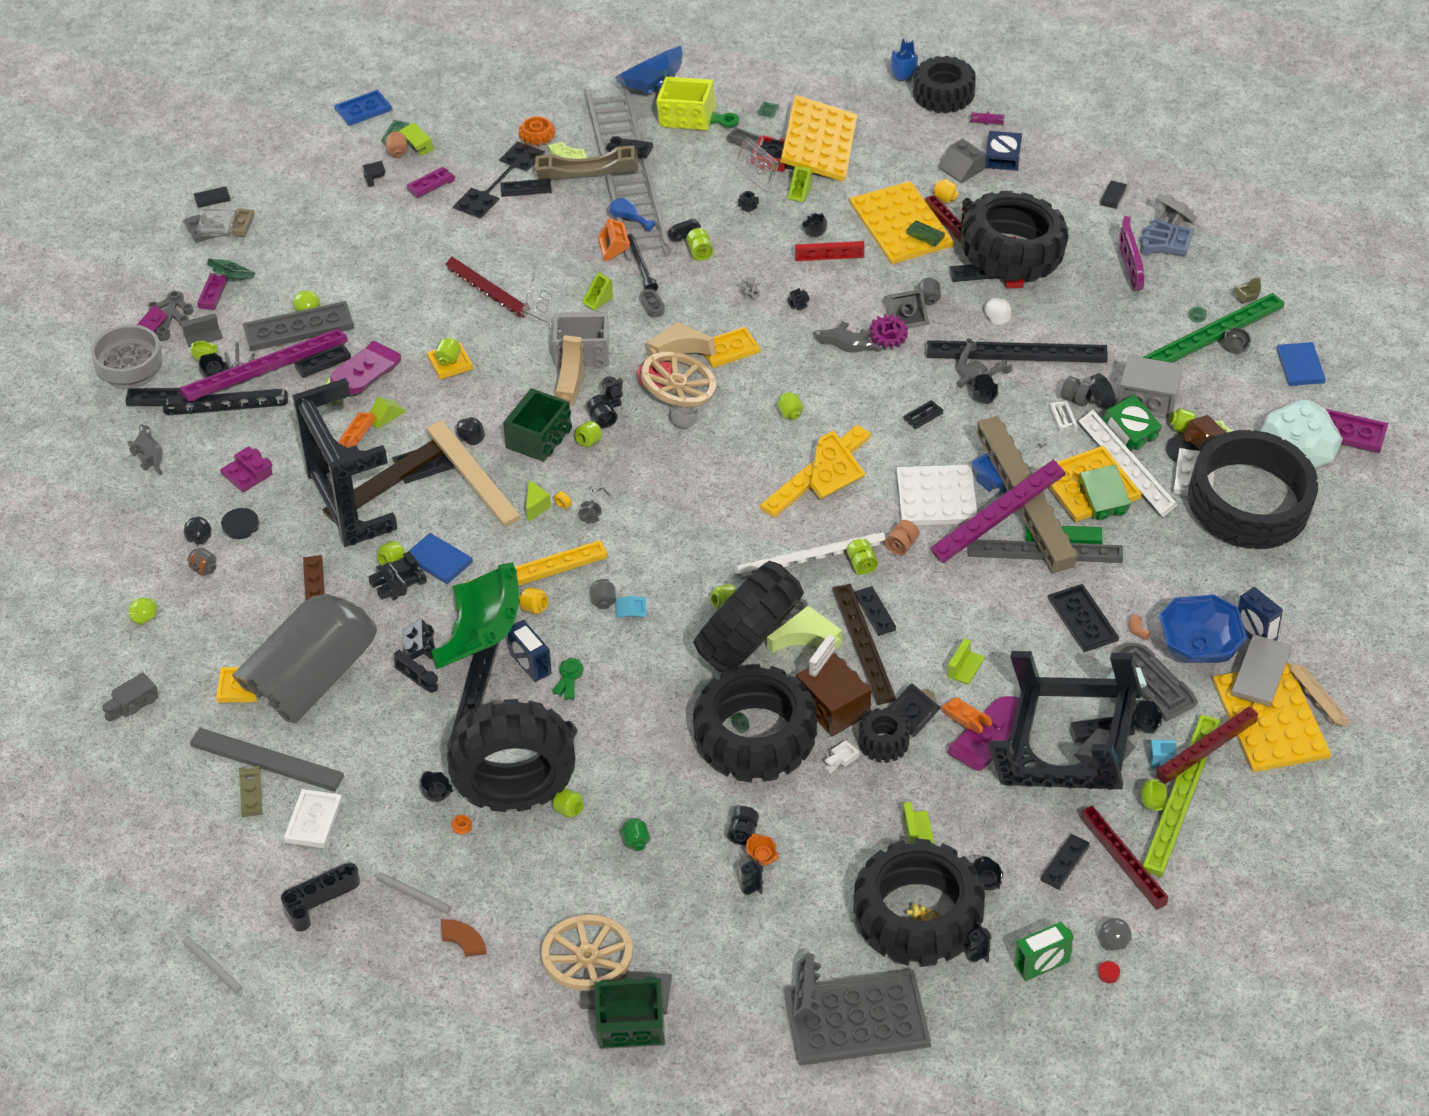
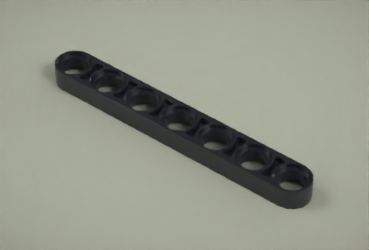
M284 389L211 394L189 402L184 397L168 398L163 402V412L170 416L285 406L288 403V392ZM277 396L285 397L282 400L276 399ZM264 397L267 400L259 401L258 398ZM247 399L248 402L242 403L239 400ZM224 400L230 401L229 404H222L221 402ZM210 402L212 405L206 406L203 403ZM191 403L194 406L186 407L185 404ZM174 405L176 408L169 409L167 406Z

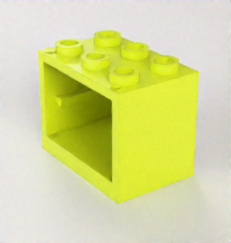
M665 77L656 100L659 125L670 128L708 130L710 119L716 108L714 81L711 79Z

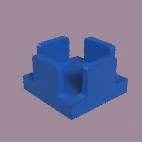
M987 453L972 461V467L978 472L977 482L988 492L992 491L993 486L996 489L1000 487L1001 493L1007 491L1002 478H1000Z

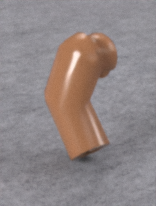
M1132 615L1128 621L1130 632L1147 640L1150 637L1151 631L1142 628V618L1139 615Z

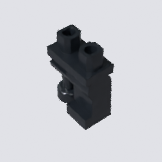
M410 551L404 553L403 558L397 561L388 562L383 566H376L377 573L368 576L372 588L382 585L377 588V594L381 600L391 597L394 601L398 599V596L406 595L407 588L413 584L418 583L422 585L427 583L424 571L418 569V561Z

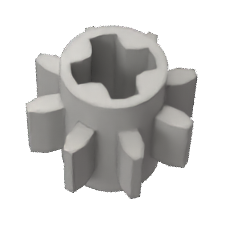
M747 276L746 282H740L743 288L739 291L745 292L744 297L751 294L753 298L755 297V291L760 292L757 287L761 283L755 282L756 277L749 280ZM748 282H750V284H754L752 292L750 291V289H746V286H748Z

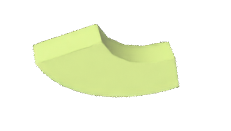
M564 142L548 145V150L553 155L575 159L587 158L584 149L570 148Z

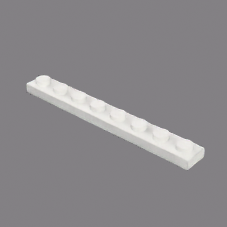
M1091 410L1079 420L1080 424L1100 447L1104 445L1139 491L1162 517L1178 506L1094 410Z
M879 532L734 566L735 574L741 573V577L752 575L753 570H757L769 560L787 567L789 562L796 561L799 564L808 562L807 558L814 557L815 560L825 558L826 554L831 552L833 555L843 554L844 549H847L852 541L860 538L867 539L871 547L881 545L880 541L885 540L884 532Z

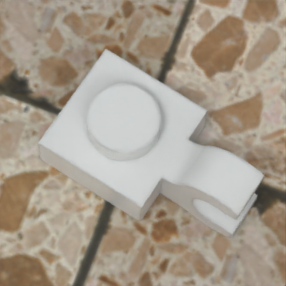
M845 740L831 750V756L825 760V763L828 765L824 769L831 774L840 764L846 767L860 757V751Z

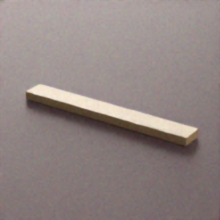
M443 420L426 427L427 433L503 527L520 520L519 513Z

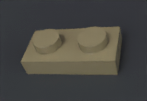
M237 208L228 229L229 235L245 237L255 216L254 210Z

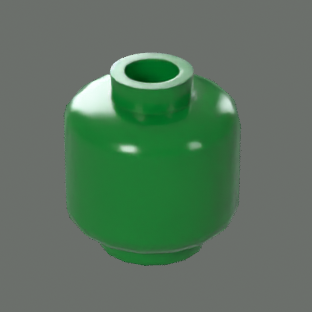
M638 818L626 821L621 829L625 846L629 849H634V851L646 848V844L651 839L647 824Z

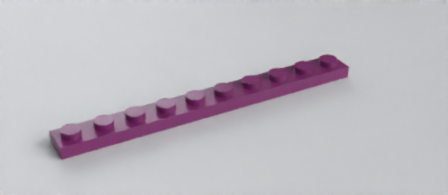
M339 328L180 387V394L188 402L197 400L199 397L213 394L220 389L229 388L236 383L245 382L252 377L261 376L268 371L277 370L284 365L292 364L300 359L348 342L347 335Z

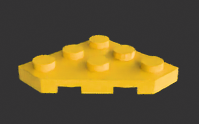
M834 430L818 439L810 486L820 500L860 480L866 474Z

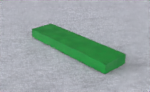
M1026 525L1025 541L1036 542ZM1061 526L1063 532L1068 535L1070 543L1102 544L1103 542L1102 527Z

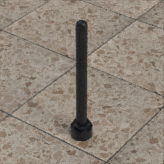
M630 233L627 236L644 277V289L657 291V281L650 276L634 235Z

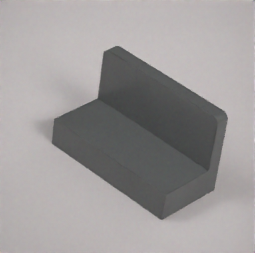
M215 313L181 322L183 335L189 348H191L192 343L197 341L212 342L223 338Z

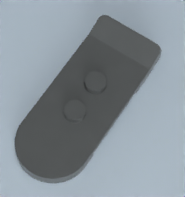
M1126 643L1116 649L1115 653H1132L1135 668L1141 669L1147 684L1146 687L1141 688L1142 696L1146 700H1152L1156 703L1158 710L1162 712V719L1164 721H1169L1198 704V700L1191 689L1185 683L1179 681L1155 657V654L1148 647L1140 643Z

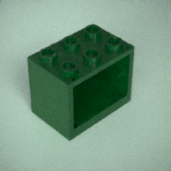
M531 388L503 422L506 448L544 462L547 457L553 454L555 447L562 443L563 437L570 433L572 429L569 401Z
M649 976L638 980L624 978L622 981L604 979L600 982H594L596 1035L599 1049L665 1045L664 1002L661 978Z

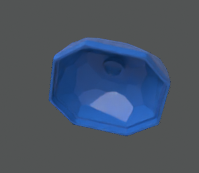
M677 46L647 59L618 74L615 79L621 85L642 90L646 95L662 87L665 77H675L682 64V48Z
M1214 594L1174 598L1159 614L1168 650L1184 663H1221L1229 661L1247 638L1238 607Z

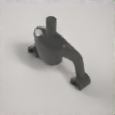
M971 338L966 339V347L961 353L958 365V373L963 377L957 382L958 387L962 388L968 382L973 383L975 376L979 374L993 376L1000 371L1004 373L1012 372V363L1007 365V360H1003L1000 365L987 369L984 364L977 360L966 364L969 353L977 349L976 341L972 343Z

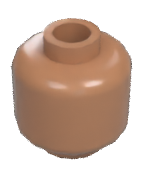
M395 131L386 137V150L389 155L401 157L407 152L408 145L404 134Z

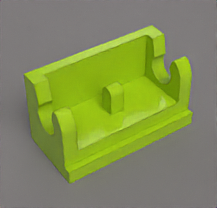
M415 122L399 130L417 151L424 147V150L418 153L420 156L435 150L431 138Z

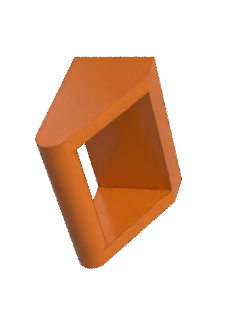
M609 218L598 236L604 261L616 257L627 250L630 245L624 222ZM610 237L611 244L607 247L606 239Z

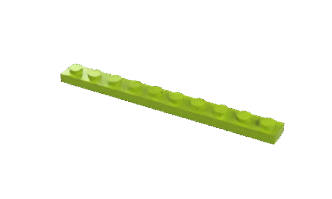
M1201 714L1189 747L1218 728L1221 720ZM1208 756L1177 776L1143 864L1148 873L1163 877Z

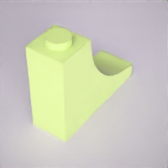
M807 606L767 637V650L774 653L792 645H810L819 648L828 635L835 637L834 647L838 649L842 644V630L810 606Z

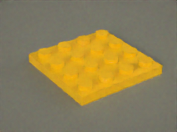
M1104 445L1058 461L1057 463L1065 471L1066 475L1049 487L1075 522L1092 517L1093 513L1084 488H1079L1077 482L1081 472L1116 464L1130 502L1141 499L1142 495Z

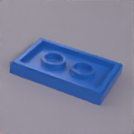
M378 89L334 105L335 110L348 126L393 110L391 104Z
M1313 342L1277 345V351L1289 386L1325 383L1326 378Z
M432 533L426 535L409 550L418 561L419 568L447 585L473 563L472 557Z

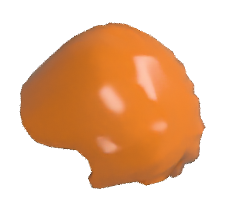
M753 834L748 839L745 848L747 858L748 855H751L755 861L761 863L762 867L772 864L779 859L776 843L773 842L771 837Z

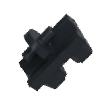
M611 376L605 377L601 384L603 395L607 396L613 408L621 406L620 398L623 397L622 379L618 378L616 380Z

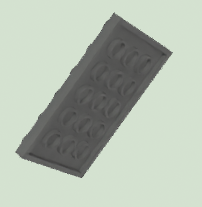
M914 969L815 983L812 999L819 1001V1004L813 1008L818 1011V1014L814 1018L805 1015L800 1020L793 1018L795 986L785 987V996L799 1066L931 1047V1039Z

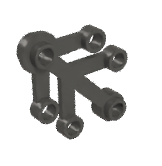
M171 291L167 294L166 299L158 303L153 301L148 304L149 310L153 305L159 309L168 305L167 308L162 310L168 315V319L156 330L159 341L170 339L171 335L168 328L172 317L182 326L181 322L188 321L189 317L187 315L192 314L194 311L192 304L183 301L184 295L180 291ZM176 306H179L185 315L175 309Z

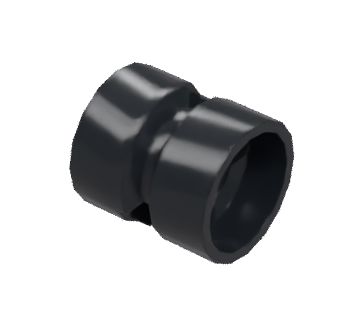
M599 394L593 396L587 402L588 412L601 429L615 424L618 415L607 396Z
M748 806L736 807L732 813L727 833L728 839L734 844L746 846L748 839L756 832L759 813Z

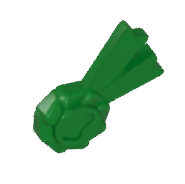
M713 112L710 124L719 123L724 128H733L738 126L739 116L730 112L722 115Z
M570 657L562 661L559 668L562 679L552 690L553 694H558L561 697L565 691V700H575V680L580 678L584 671L583 664L579 659Z

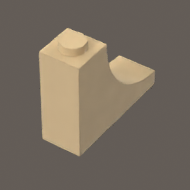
M679 322L646 342L649 356L659 352L702 353L710 356L716 353L713 337Z
M564 335L562 365L556 388V397L569 401V404L574 406L585 377L582 337Z

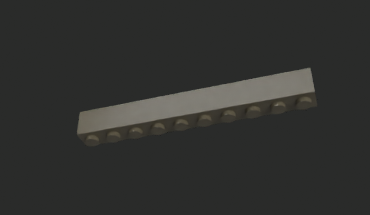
M999 416L979 420L977 422L976 435L1000 478H1002L1007 491H1010L1031 475L1029 466L1023 461L1020 450L1014 445L1013 437L1009 436L1004 422H1001ZM1042 492L1018 510L1052 572L1056 573L1074 568L1078 558L1075 548H1072L1068 535L1063 532L1059 519H1056L1052 506L1048 505L1045 500V494Z

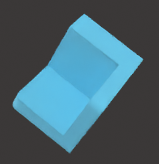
M627 596L616 598V617H646V597Z
M1151 740V768H1159L1175 757L1176 740Z

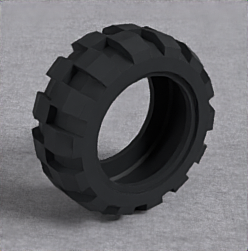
M1000 191L997 194L990 192L984 194L980 199L977 198L966 210L960 233V242L965 256L969 257L970 263L976 268L984 269L988 275L1004 277L1008 281L1015 282L1018 279H1025L1027 282L1035 281L1040 276L1046 277L1051 274L1062 262L1069 238L1064 216L1058 209H1053L1051 203L1044 199L1034 198L1032 194L1024 192L1019 194L1013 193V191ZM999 232L1018 234L1028 239L1012 238Z
M770 560L764 563L740 585L700 630L694 640L698 654L719 672L733 667L737 669L798 604L804 595L800 582L781 564Z
M746 664L745 669L741 670L733 667L723 671L719 680L713 678L704 687L695 702L693 726L697 749L708 764L712 762V767L726 777L731 773L736 775L738 781L752 783V778H763V782L776 780L779 773L785 772L788 775L801 765L802 760L805 761L815 745V737L817 736V707L812 695L807 691L804 684L794 675L787 677L783 669L771 666L770 669L760 668V664ZM752 708L773 711L788 722L777 733L760 738L737 735L723 725V722L734 713Z
M504 699V703L493 704L490 702L479 706L477 712L474 714L468 712L460 719L457 727H454L447 744L448 773L452 784L463 798L466 797L471 804L480 808L487 806L496 812H506L507 809H517V812L529 810L538 803L541 805L546 804L554 799L556 792L561 793L565 789L575 769L576 757L571 729L552 708L546 710L542 703L531 700L528 703H521L518 699ZM506 749H527L538 753L527 760L516 763H496L484 759L495 752Z
M916 839L915 843L905 844L904 840L892 843L887 847L886 852L880 849L866 862V867L864 866L859 871L854 884L853 912L860 934L865 940L869 939V945L884 957L888 953L892 955L895 963L909 966V961L921 962V967L934 966L938 963V959L945 958L946 961H949L963 952V947H968L969 934L976 930L977 922L981 924L984 919L985 890L982 879L977 875L976 868L965 856L959 858L956 849L944 843L940 846L932 845L929 839ZM923 884L944 892L950 897L955 906L939 918L915 921L895 914L886 906L883 900L888 894L899 887Z

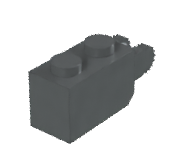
M142 672L113 689L111 693L112 699L103 704L102 707L105 712V719L113 721L121 716L126 718L131 714L137 713L139 709L147 704H152L159 698L156 685Z

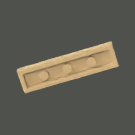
M1294 662L1289 668L1294 673L1293 678L1305 686L1304 691L1310 697L1316 699V705L1322 711L1327 712L1329 715L1327 718L1334 725L1347 726L1351 720L1306 667Z

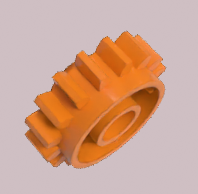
M530 117L522 122V126H519V138H521L522 142L525 141V144L531 143L532 146L535 144L540 146L543 143L546 145L547 141L551 142L552 138L555 137L553 122L544 117Z

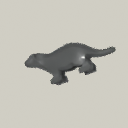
M841 321L840 327L829 330H815L813 336L820 344H834L846 352L882 351L879 345L869 342L870 333L861 329L860 333H853L846 330L849 324Z
M140 424L136 440L134 442L127 441L128 446L131 447L129 451L133 457L139 454L138 457L142 462L140 466L144 471L153 465L155 471L161 475L162 471L159 465L162 460V448L152 438L149 426Z

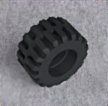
M877 708L874 712L869 711L867 716L864 715L862 717V721L859 723V748L863 750L865 756L869 755V759L873 760L875 758L877 762L885 760V763H888L890 759H893V761L898 760V756L902 758L904 752L908 751L910 724L901 712L896 713L894 709L888 710V708H883V710H879ZM886 733L890 734V736H879L878 734Z

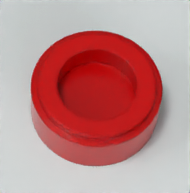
M1112 961L1101 963L1098 968L1099 979L1104 983H1115L1120 977V967Z

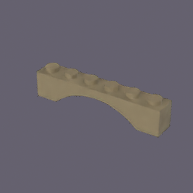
M634 145L617 147L604 155L591 158L575 159L559 157L553 154L535 156V171L539 179L551 178V180L638 171V155Z

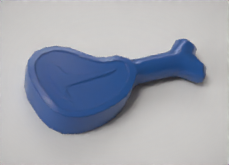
M617 198L610 204L609 212L613 216L635 220L644 225L647 231L652 230L656 225L655 220H647L640 216L635 205L625 198Z

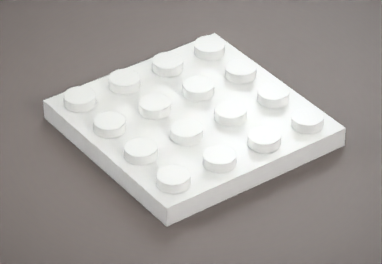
M971 465L897 467L901 520L911 521L915 525L964 524L977 514Z

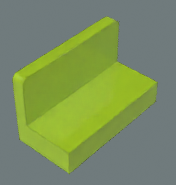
M964 638L948 664L947 677L969 685L983 663L985 656L972 652V641Z
M904 802L903 818L909 844L915 843L916 839H929L931 844L934 845L928 811L914 812L912 802Z

